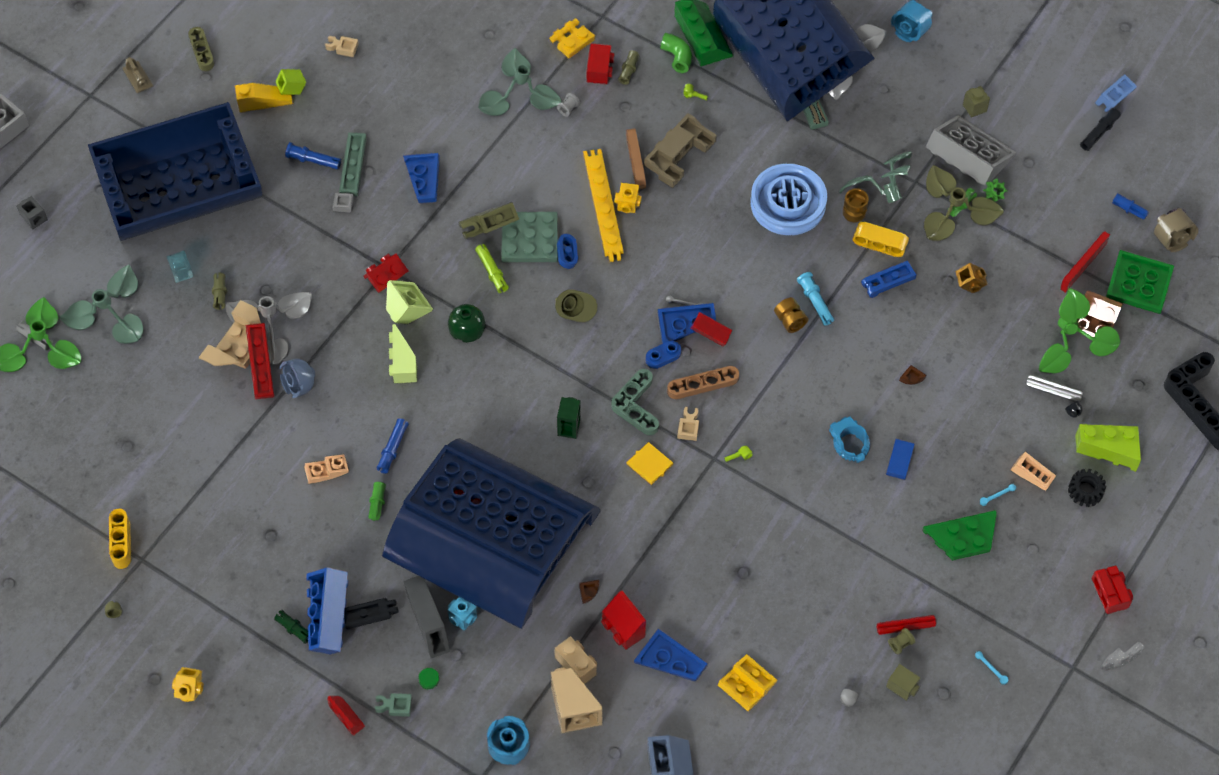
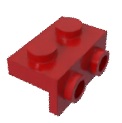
M388 253L380 259L382 263L377 266L373 264L366 269L367 273L363 277L364 279H369L378 293L387 287L389 280L396 281L409 272L397 253L393 255Z

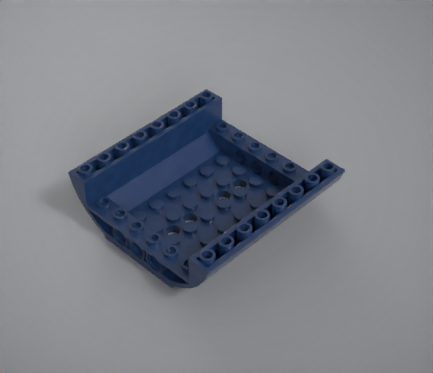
M458 438L442 448L403 501V505L388 534L382 557L522 629L532 614L533 600L585 523L591 526L601 510L599 507ZM462 490L464 494L456 495L454 491ZM477 498L480 499L482 502L479 504H474L471 502V500ZM509 516H514L517 520L514 522H509L506 520V518ZM526 525H531L534 527V529L531 531H527L523 527Z

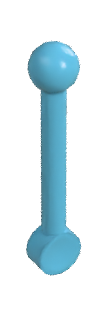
M1010 484L1008 488L988 498L982 497L980 504L986 506L989 501L1009 491H1015L1016 485Z
M981 651L976 652L975 657L981 659L1000 678V683L1003 685L1007 684L1008 677L1002 676L983 657Z

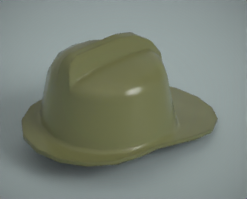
M565 290L555 299L556 312L565 319L586 322L591 320L597 312L598 305L595 298L585 292Z

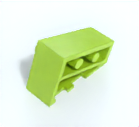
M1079 424L1075 435L1077 453L1099 460L1102 458L1113 462L1112 464L1118 466L1120 464L1129 467L1132 471H1137L1141 462L1138 426Z

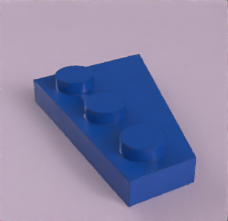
M439 154L404 155L403 157L418 202H437Z
M714 303L658 309L662 344L669 341H677L695 333L696 331L690 328L699 312L716 321Z
M659 629L634 660L636 664L695 682L708 666L705 661Z

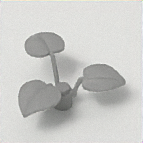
M870 24L862 25L855 31L871 53L880 46L886 34L884 29ZM850 76L828 93L838 100L851 86L853 77Z
M311 292L286 295L280 299L278 304L277 302L274 303L273 298L269 296L262 297L259 300V305L252 300H241L256 307L258 314L261 312L262 316L267 318L271 340H267L270 365L282 362L289 350L288 344L284 339L274 340L271 317L275 315L276 309L280 313L285 312L286 316L291 319L305 316L310 308ZM240 301L225 303L227 315L232 323L235 321L231 313Z

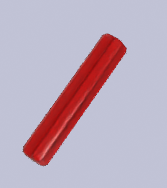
M934 615L880 622L877 623L876 629L877 633L882 635L901 632L903 628L908 630L930 628L936 626V618Z

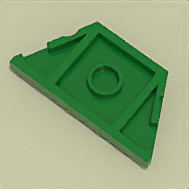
M994 510L923 526V533L925 535L928 534L952 561L988 553L992 547L997 512Z

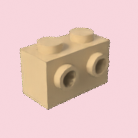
M570 636L555 647V658L564 668H572L580 680L586 684L597 675V662L591 655L588 656L583 651L584 647L578 640L575 641Z

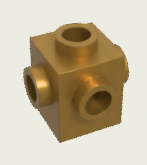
M972 263L955 271L959 286L971 293L978 292L981 288L988 285L984 269Z

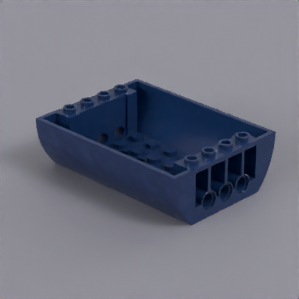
M229 102L88 144L120 241L263 197L261 184ZM214 175L220 176L216 180L211 179V177ZM195 181H202L200 185L193 184ZM162 191L167 192L164 196L158 195ZM143 197H149V200L145 202L140 201Z

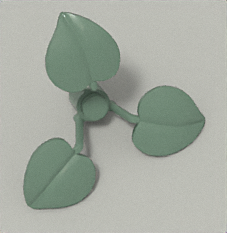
M514 48L506 55L501 67L506 76H514L505 96L502 97L497 91H487L481 96L478 108L491 116H499L506 113L509 109V103L506 99L515 83L519 85L528 83L532 93L530 95V102L538 109H551L558 106L562 101L559 95L546 85L539 84L535 87V90L532 88V79L529 77L531 65Z
M912 151L896 155L884 162V165L890 163L891 168L890 172L881 176V178L890 177L891 182L884 185L885 189H882L871 176L866 175L847 182L840 189V194L846 187L862 181H871L880 191L881 195L885 194L888 203L901 199L902 196L898 189L895 175H908L911 165L902 166L894 170V164L897 160L903 158L910 159Z
M126 265L112 276L107 284V291L103 289L94 291L92 294V304L85 300L72 304L60 316L61 321L72 329L85 330L94 324L95 317L93 314L96 313L97 306L100 309L108 308L119 321L112 329V335L115 340L124 344L138 342L144 331L142 321L134 314H127L121 319L110 306V297L118 298L120 295L126 298L136 292L138 279L131 266Z

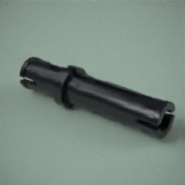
M1112 108L1105 117H1102L1099 120V124L1080 143L1081 148L1089 151L1103 134L1113 127L1114 122L1120 118V111Z

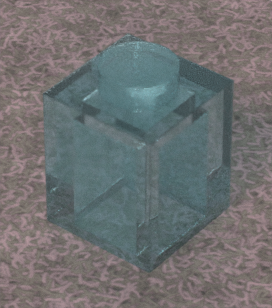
M184 250L166 256L176 283L193 277L192 269Z

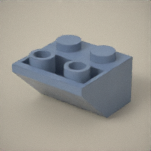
M670 735L648 737L647 749L651 775H694L689 740Z

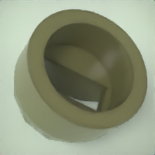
M110 601L106 604L105 615L108 618H117L122 614L119 602Z

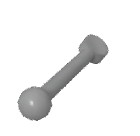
M671 295L666 297L668 303L676 302L688 306L703 304L675 299Z

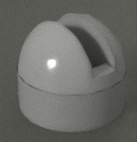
M843 689L841 693L842 704L845 706L854 705L858 694L852 690Z

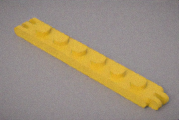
M597 149L598 155H595L594 150H590L591 156H588L587 151H583L605 257L609 256L610 262H614L613 255H616L617 261H621L620 254H623V247L602 151Z

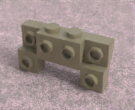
M687 113L673 129L667 132L662 141H658L654 150L644 159V166L658 174L659 180L674 188L684 177V170L678 167L677 163L693 146L706 153L716 142L717 135L701 125L694 116Z

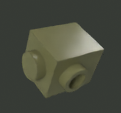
M982 86L971 88L965 92L963 106L972 118L987 112L990 98Z
M899 664L888 679L886 687L907 701L911 695L914 697L919 691L920 677Z

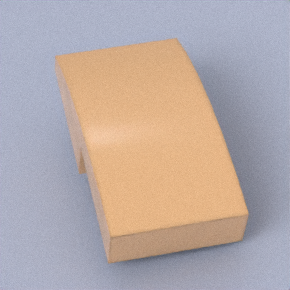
M344 454L327 456L324 461L305 463L304 466L308 484L330 480L349 472Z

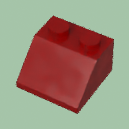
M621 590L602 611L601 622L606 630L610 629L614 634L615 642L627 650L645 638L646 620L623 590Z

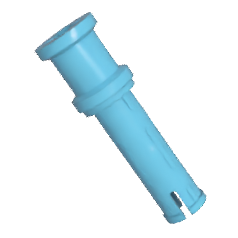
M811 272L803 273L797 278V282L803 287L804 295L810 298L823 325L831 324V321H834V317L819 293V285L815 284Z

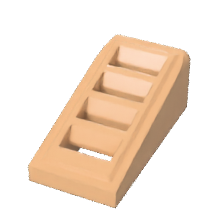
M1026 452L1018 458L1011 468V471L1045 491L1056 477L1054 473ZM1037 471L1040 473L1038 477L1035 476ZM1045 475L1047 478H1046V480L1043 482L1041 479H1042L1043 476Z

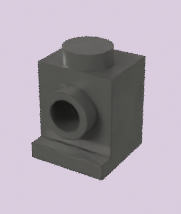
M32 196L21 201L16 206L19 214L30 225L32 230L48 220L44 209Z

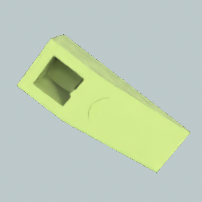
M392 324V332H389V343H393V348H389V359H393V364L389 365V375L393 376L394 383L417 382L416 356L397 326Z

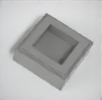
M335 193L333 211L351 213L354 195Z

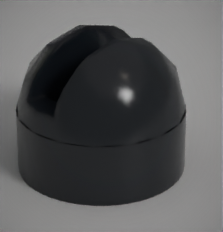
M1078 401L1065 408L1068 415L1073 418L1077 417V415L1080 416L1082 413V407Z

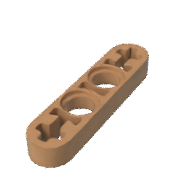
M627 129L626 138L635 185H639V189H645L646 180L636 129Z
M727 366L672 380L668 383L667 394L672 399H681L732 386L739 380V371L734 366ZM731 373V375L734 377L730 378V376H727V374ZM715 377L718 381L715 384H711L707 379ZM695 381L699 383V387L691 388L689 383ZM673 387L679 389V392L673 390Z

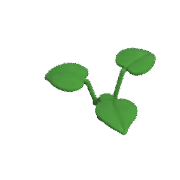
M1068 289L1067 295L1059 308L1060 318L1058 326L1062 329L1060 333L1063 337L1064 347L1062 344L1057 343L1048 348L1039 365L1040 372L1060 373L1069 366L1071 355L1067 352L1069 347L1066 334L1073 335L1078 331L1092 340L1089 349L1097 356L1109 355L1120 345L1118 332L1110 326L1098 329L1095 337L1090 336L1078 327L1077 319H1083L1088 315L1090 304L1087 298L1075 289Z
M45 297L34 303L26 314V324L30 326V334H28L23 350L20 351L17 345L10 343L0 346V371L15 372L24 367L26 359L23 354L26 352L32 338L37 341L46 340L48 346L52 349L48 353V361L53 367L66 369L81 363V354L73 343L67 340H59L54 347L50 342L46 329H51L57 324L58 314Z

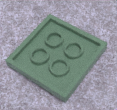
M517 212L519 220L502 227V262H557V212Z

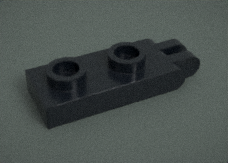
M387 598L345 607L344 620L346 630L390 619L392 614L399 612L398 607H394L397 605L396 600L388 601Z

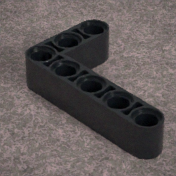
M1202 352L1172 369L1166 377L1164 389L1209 442L1219 450V414L1193 385V383L1210 373L1215 362L1211 353Z

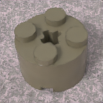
M1181 208L1168 215H1161L1157 219L1158 224L1154 230L1155 236L1171 252H1177L1188 246L1187 242L1190 239L1194 240L1198 234L1197 226Z

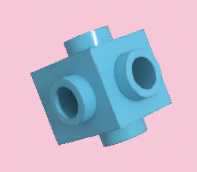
M460 597L457 600H452L448 606L449 621L454 626L460 627L465 631L477 619L476 605Z

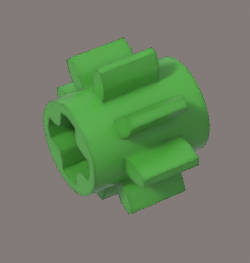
M993 179V183L991 181L986 182L987 187L983 191L986 192L987 199L992 198L994 202H997L998 198L1000 200L1004 199L1003 194L1008 191L1004 187L1005 182L998 183V179Z

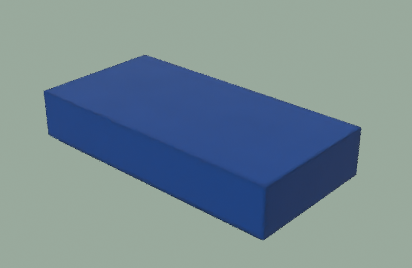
M899 439L895 440L886 475L905 480L914 443Z

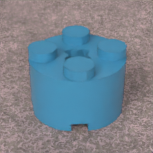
M910 0L892 16L891 26L895 27V34L903 41L916 42L930 29L933 14L931 10L926 9L915 0Z
M505 716L502 719L495 720L487 731L489 754L499 763L508 765L518 764L527 755L530 746L529 732L524 722L513 716Z

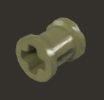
M903 628L899 635L888 640L889 646L896 654H900L902 649L909 644L913 645L915 643L914 636L906 628Z

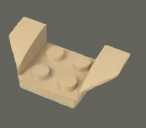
M240 300L231 313L235 321L217 347L207 345L199 359L213 366L235 364L245 369L248 367L250 358L245 325L259 324L261 321L257 308Z

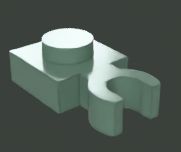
M391 693L390 699H386L382 695L376 696V702H383V705L375 706V712L383 713L389 710V716L410 717L411 694Z

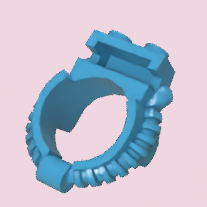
M844 417L837 423L833 422L830 425L829 431L833 437L834 448L839 453V456L849 461L856 460L857 463L865 460V456L870 449V439L866 430L851 417ZM848 434L856 435L855 437L859 438L863 443L861 453L855 455V453L846 451L841 438Z

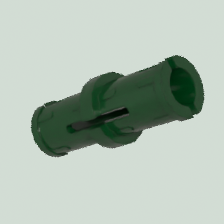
M280 610L278 613L281 615L276 614L274 620L285 627L290 635L294 634L304 644L308 643V630L301 625L299 620H294L283 610Z

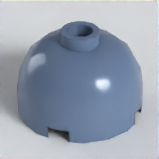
M291 359L281 363L279 369L283 368V374H280V380L287 394L292 393V398L307 394L314 385V369L302 359Z

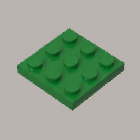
M1120 250L1106 297L1117 302L1161 314L1174 265Z

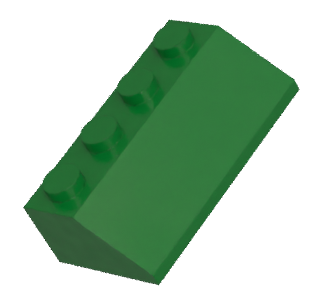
M680 0L675 2L674 16L700 67L733 57V53L706 3L700 0Z

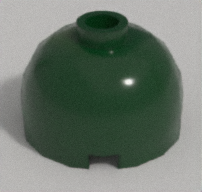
M471 304L457 306L449 315V333L454 339H459L466 343L479 339L486 328L482 311Z

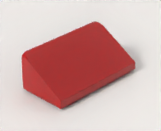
M701 312L698 313L690 328L722 347L726 345L732 332L728 327Z
M341 696L327 697L329 707L352 735H355L365 727L364 723Z

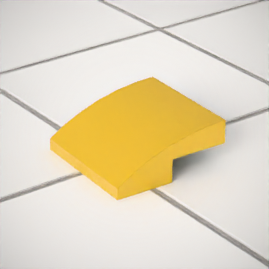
M746 654L733 666V669L719 680L718 686L744 709L749 711L776 684L777 679Z

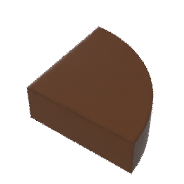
M910 365L899 381L910 385L918 384L926 379V374Z
M599 580L579 583L582 604L591 601L597 595Z

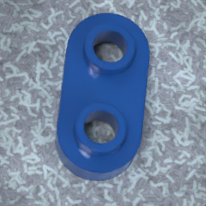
M563 234L557 241L558 262L562 267L572 269L578 261L577 242L572 235Z
M669 341L649 350L646 353V364L650 368L657 369L679 359L681 356L680 344L675 341Z

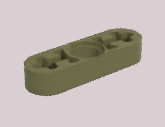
M193 27L189 30L188 35L198 66L202 71H209L214 67V60L204 30L200 27ZM197 34H198V36H199V38H200V40H198V41L196 40V37H195V35H197ZM198 47H206L204 51H197ZM204 57H206L208 63H204Z

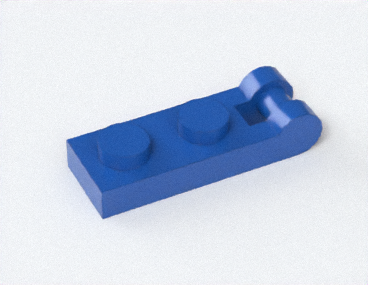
M905 261L864 278L861 283L864 288H867L869 297L874 298L879 293L916 279V273L909 262Z

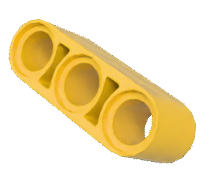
M859 222L852 240L856 245L894 257H902L909 238L907 235L868 222Z
M114 509L109 515V554L114 566L118 569H124L131 563V525L127 513L123 509Z

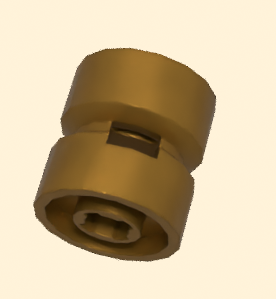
M854 188L845 195L843 216L850 222H860L866 216L869 196L864 190Z
M793 297L784 299L774 309L779 320L783 321L782 324L788 333L797 332L808 323V317L800 309L799 304Z

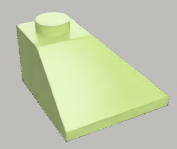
M388 281L386 310L395 323L409 324L433 310L414 282Z

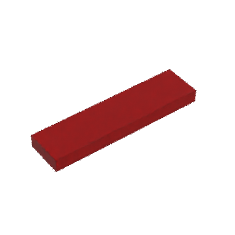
M1103 232L1063 278L1060 290L1065 293L1107 245L1110 234Z
M265 323L245 325L255 400L274 398Z

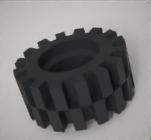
M1081 469V472L1078 470L1072 476L1068 486V493H1070L1071 499L1074 498L1073 502L1077 503L1079 501L1080 506L1086 503V507H1089L1090 504L1095 506L1096 503L1101 501L1106 490V481L1102 480V475L1097 476L1098 472L1096 470L1094 473H1091L1092 469H1088L1087 472L1085 469ZM1080 484H1091L1094 487V492H1084L1081 490Z

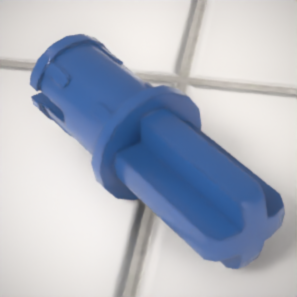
M1119 193L1113 199L1112 204L1122 208L1127 214L1130 212L1144 220L1149 213L1144 208L1135 204L1134 200L1131 201Z

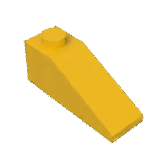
M258 83L235 85L240 112L293 104L292 96L281 94L278 86Z

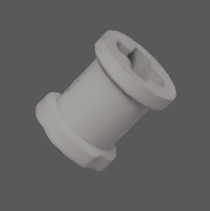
M568 93L565 100L558 104L557 110L562 115L568 117L571 110L577 107L580 101L576 95Z

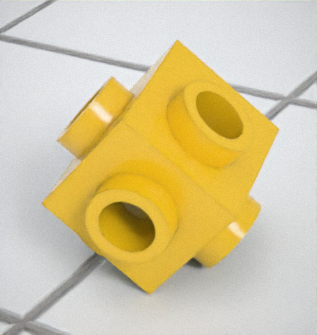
M621 183L619 193L616 192L614 203H617V211L636 213L637 206L640 207L641 204L639 185Z
M182 667L172 682L174 698L190 702L194 701L199 694L201 695L204 688V683L201 682L202 670Z

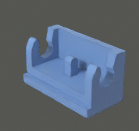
M1124 74L1100 95L1095 104L1100 106L1104 103L1106 105L1104 111L1108 112L1134 91L1137 86Z

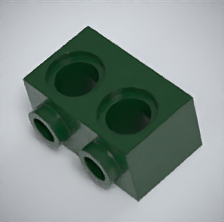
M561 397L557 414V436L577 439L581 420V400L573 397Z

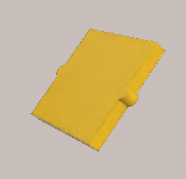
M648 442L639 451L637 450L636 454L626 464L652 485L660 476H664V473L673 465V462Z

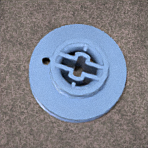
M797 164L775 165L764 170L754 181L750 201L751 210L755 219L771 232L781 235L803 234L816 227L822 220L826 209L827 190L821 178L804 166Z

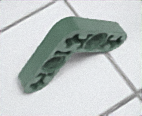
M640 369L613 397L611 408L617 415L644 434L654 435L658 432V419L635 403L651 386L653 378L650 370ZM646 376V377H647V380L644 379V380H642V382L640 383L641 377L644 378V377ZM635 388L637 393L630 395L627 393V390ZM624 400L623 406H622V405L617 406V403L620 404V403ZM634 411L639 412L640 417L632 418L630 413ZM647 424H654L653 427L650 426L649 428H647Z

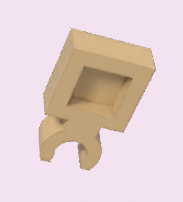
M328 36V42L332 44L326 43L325 47L328 51L336 50V53L339 55L354 57L359 43L358 39L341 36L340 40H337L334 36Z
M685 407L684 418H680L677 438L697 441L699 420L696 419L698 417V408H695L694 414H689L688 407Z

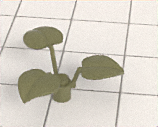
M935 165L929 170L926 178L928 193L935 198L943 195L945 197L950 196V207L945 216L940 212H933L925 218L924 230L929 240L941 241L952 235L955 229V222L948 219L953 207H959L963 203L966 204L968 210L972 211L971 219L979 225H989L1004 213L999 204L986 197L974 198L970 206L968 198L965 197V190L956 187V180L952 174Z

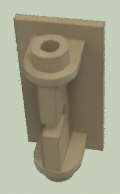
M131 57L127 58L126 66L122 69L136 93L153 87L139 61L136 62Z

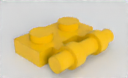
M576 18L565 23L563 28L557 29L549 37L552 43L557 40L559 41L557 48L568 58H571L595 40V35L585 26H581L579 29L576 28L580 24ZM568 32L571 33L568 37L564 36Z

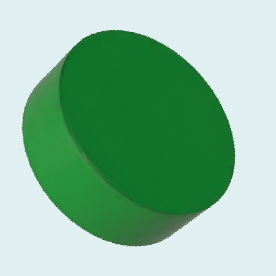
M425 668L419 673V684L422 688L429 690L438 685L439 674L435 669Z

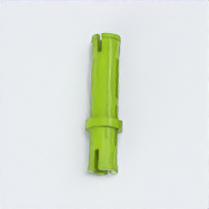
M481 244L478 245L475 251L489 274V280L494 283L498 293L506 292L509 286L503 278V272L498 269L485 244H482V247Z

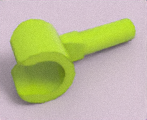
M685 84L684 96L686 98L694 96L707 100L708 96L694 91L692 84Z
M744 445L738 452L724 457L727 462L742 456L744 460H748L752 457V451L748 446Z

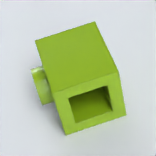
M281 69L275 81L280 93L285 95H300L306 85V79L299 69Z

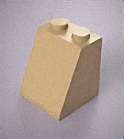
M562 667L551 672V688L561 733L602 725V706L572 668L566 669Z

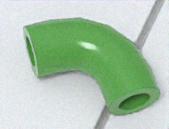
M665 32L660 49L674 54L675 58L672 68L676 72H688L692 61V52L689 45L682 38Z

